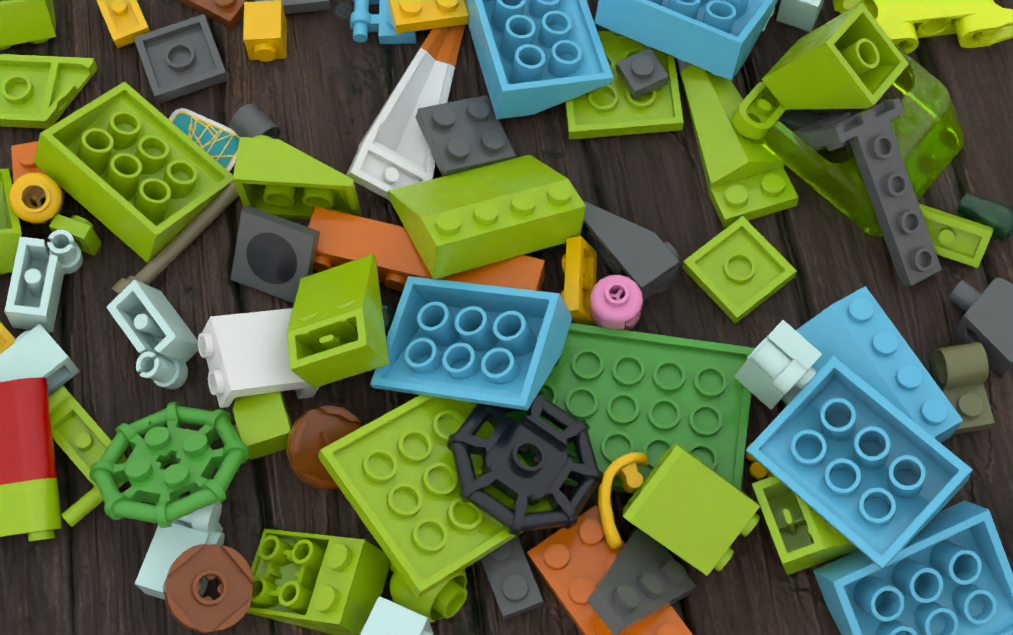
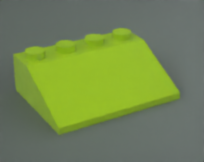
M125 81L41 132L34 163L56 181L58 185L147 263L233 181V175Z
M531 155L388 190L387 195L434 280L566 243V238L580 236L586 205L568 178Z

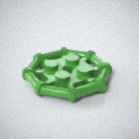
M171 402L167 404V408L128 425L126 423L120 424L115 429L116 435L101 459L91 465L89 476L97 484L105 503L104 512L113 520L129 518L156 523L160 528L171 527L173 521L210 504H221L226 499L225 492L240 465L249 458V447L240 440L231 423L230 413L224 409L219 408L210 411L180 406L178 402ZM182 423L203 427L199 431L183 429ZM220 437L224 448L212 450L210 444ZM129 447L133 452L126 463L118 464ZM178 462V464L170 465L166 470H163L165 465ZM219 468L213 480L210 479L215 469ZM129 481L132 487L123 493L119 492L116 484ZM190 491L191 494L187 497L179 498V495ZM143 501V502H148V503H154V504H156V505H151V504H146V503H141V502Z

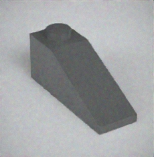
M583 201L586 209L581 235L597 251L598 256L614 275L629 277L637 283L642 291L643 301L677 278L680 263L679 255L669 242L665 241L663 243L655 232Z

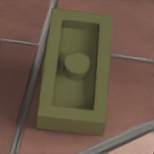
M980 342L937 348L929 358L935 382L963 419V422L954 434L991 429L995 421L984 387V382L987 380L989 365L983 345Z

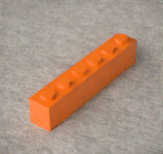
M315 206L308 225L309 228L320 231L313 270L322 272L373 254L376 257L379 282L384 283L390 289L403 291L408 276L433 279L405 227ZM521 255L438 278V280L541 291L545 278V260Z

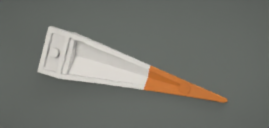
M465 25L436 28L430 31L360 142L357 153L346 175L352 178L354 182L389 200L387 196L388 190L428 181L433 178L436 162L415 117L418 108L448 102Z

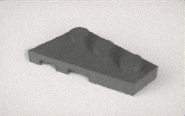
M638 527L632 530L628 536L629 539L621 547L615 556L614 562L603 574L587 599L614 635L624 632L681 600L696 587L687 575L685 568L672 557L668 550Z

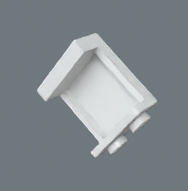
M293 308L211 316L203 332L198 336V349L201 357L207 360L209 367V389L212 395L217 396L220 408L229 407L234 398L287 390H295L298 399L310 398L315 395L319 387L313 388L290 370L287 329Z

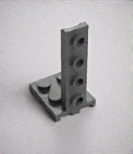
M900 98L878 101L869 109H840L783 136L788 151L804 149L806 154L816 152L825 147L828 151L850 143L900 282L905 286H912L942 270L889 120L904 114Z

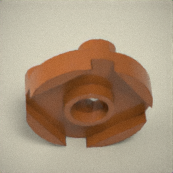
M215 544L193 546L178 556L168 570L163 584L166 606L172 617L187 629L200 634L223 631L237 623L250 608L253 594L252 584L254 583L253 573L245 558L233 548ZM204 577L208 581L216 578L219 581L220 585L216 589L219 595L217 599L213 600L210 596L203 599L199 595L198 591L201 589V585L198 581L200 578Z

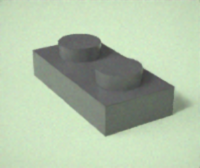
M518 536L480 559L503 621L543 605L542 596Z

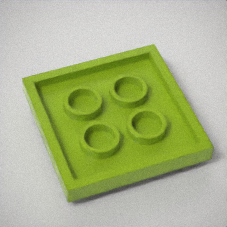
M599 31L598 35L613 75V81L608 85L565 102L569 140L683 130L684 121L674 56L651 48L669 76L668 84L634 100L618 75L616 65L617 62L649 47L621 34L611 31Z

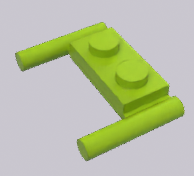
M62 386L48 397L52 436L55 442L94 486L61 514L64 520L73 527L103 502L97 484L90 479L89 474L91 465L101 459L112 441L67 389ZM124 454L118 464L126 463L127 458ZM126 482L116 484L117 488H120Z

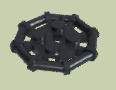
M539 391L528 410L476 403L475 408L458 431L451 434L447 442V447L453 454L460 483V498L464 503H472L507 527L509 534L518 536L522 531L561 526L565 529H570L577 524V516L596 487L602 484L604 475L598 469L588 434L590 426L585 420L578 421L544 398L542 391ZM527 411V416H524L523 420L512 421L514 417L507 418L505 415L508 412ZM540 415L546 418L554 425H556L557 427H559L560 429H562L563 431H558L556 428L540 418ZM485 421H489L495 428L487 440L475 436ZM569 443H574L579 463H573L571 456L568 459L565 449ZM527 452L531 453L534 456L532 463L536 466L523 465L517 457V453L522 456ZM470 454L482 456L483 475L476 479ZM566 478L578 483L568 499L559 490ZM493 486L514 501L512 509L486 491ZM548 500L552 510L525 513L527 505L534 506L540 501Z

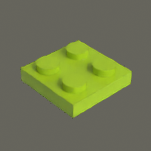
M741 216L685 259L682 265L684 271L735 324L795 278L797 272L744 216Z

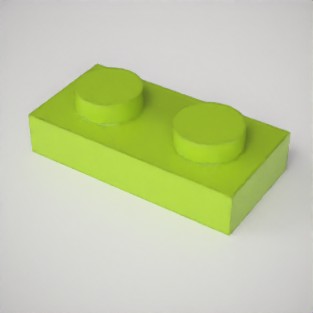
M919 204L936 254L978 268L992 236L993 228Z

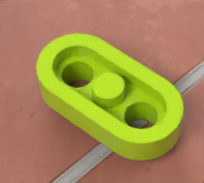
M759 82L741 102L733 114L732 120L735 128L743 137L762 139L770 132L786 110L765 83Z

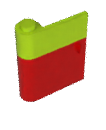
M44 377L0 382V537L28 533V541L55 538L54 530L62 529L47 380Z

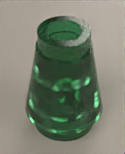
M969 192L962 198L957 208L958 214L962 215L965 219L992 227L993 233L990 238L992 241L999 239L1006 242L1013 234V206L973 195Z

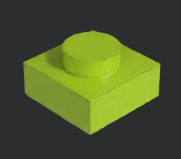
M56 213L49 225L52 232L56 230L70 232L80 250L87 254L95 256L102 244L93 229L92 223L80 216L73 215L71 218Z

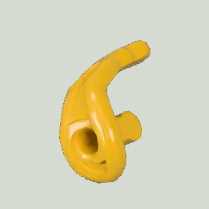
M632 452L614 460L605 470L602 484L599 485L598 508L601 524L607 543L613 549L621 546V537L614 521L611 506L613 480L618 475L622 480L623 489L629 493L635 492L643 483V476L638 472L637 467H646L649 464V458L644 453Z

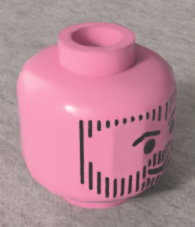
M609 275L600 279L593 287L590 296V314L595 325L613 330L629 331L638 323L642 313L643 297L637 283L629 277L622 275Z

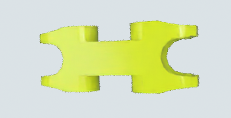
M993 0L832 1L834 10L841 14L862 2L902 55L914 51L919 45L918 38L956 34L959 45L964 48L986 47L1013 38V9L1002 8Z

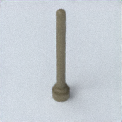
M232 181L139 273L135 276L130 275L127 279L121 278L110 289L115 298L134 279L149 285L239 196L234 182Z

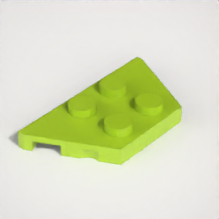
M0 54V126L43 129L53 126L97 71V64L94 58Z

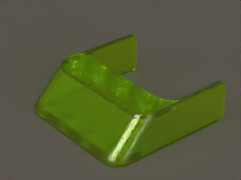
M896 46L909 64L892 83L906 95L901 100L904 114L889 120L918 201L962 149L965 136L947 88ZM777 121L762 140V146L866 233L877 237L883 236L855 156L845 163H831L820 156L785 125Z

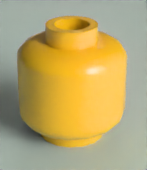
M39 172L27 173L18 177L12 184L9 192V204L14 214L23 221L32 224H46L53 220L56 213L59 214L64 204L63 191L50 176ZM35 193H42L38 197L33 196ZM46 197V201L42 205L41 200ZM32 200L36 201L37 207L32 204Z

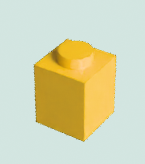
M281 0L244 2L243 41L250 60L268 62L274 59L287 58V19Z

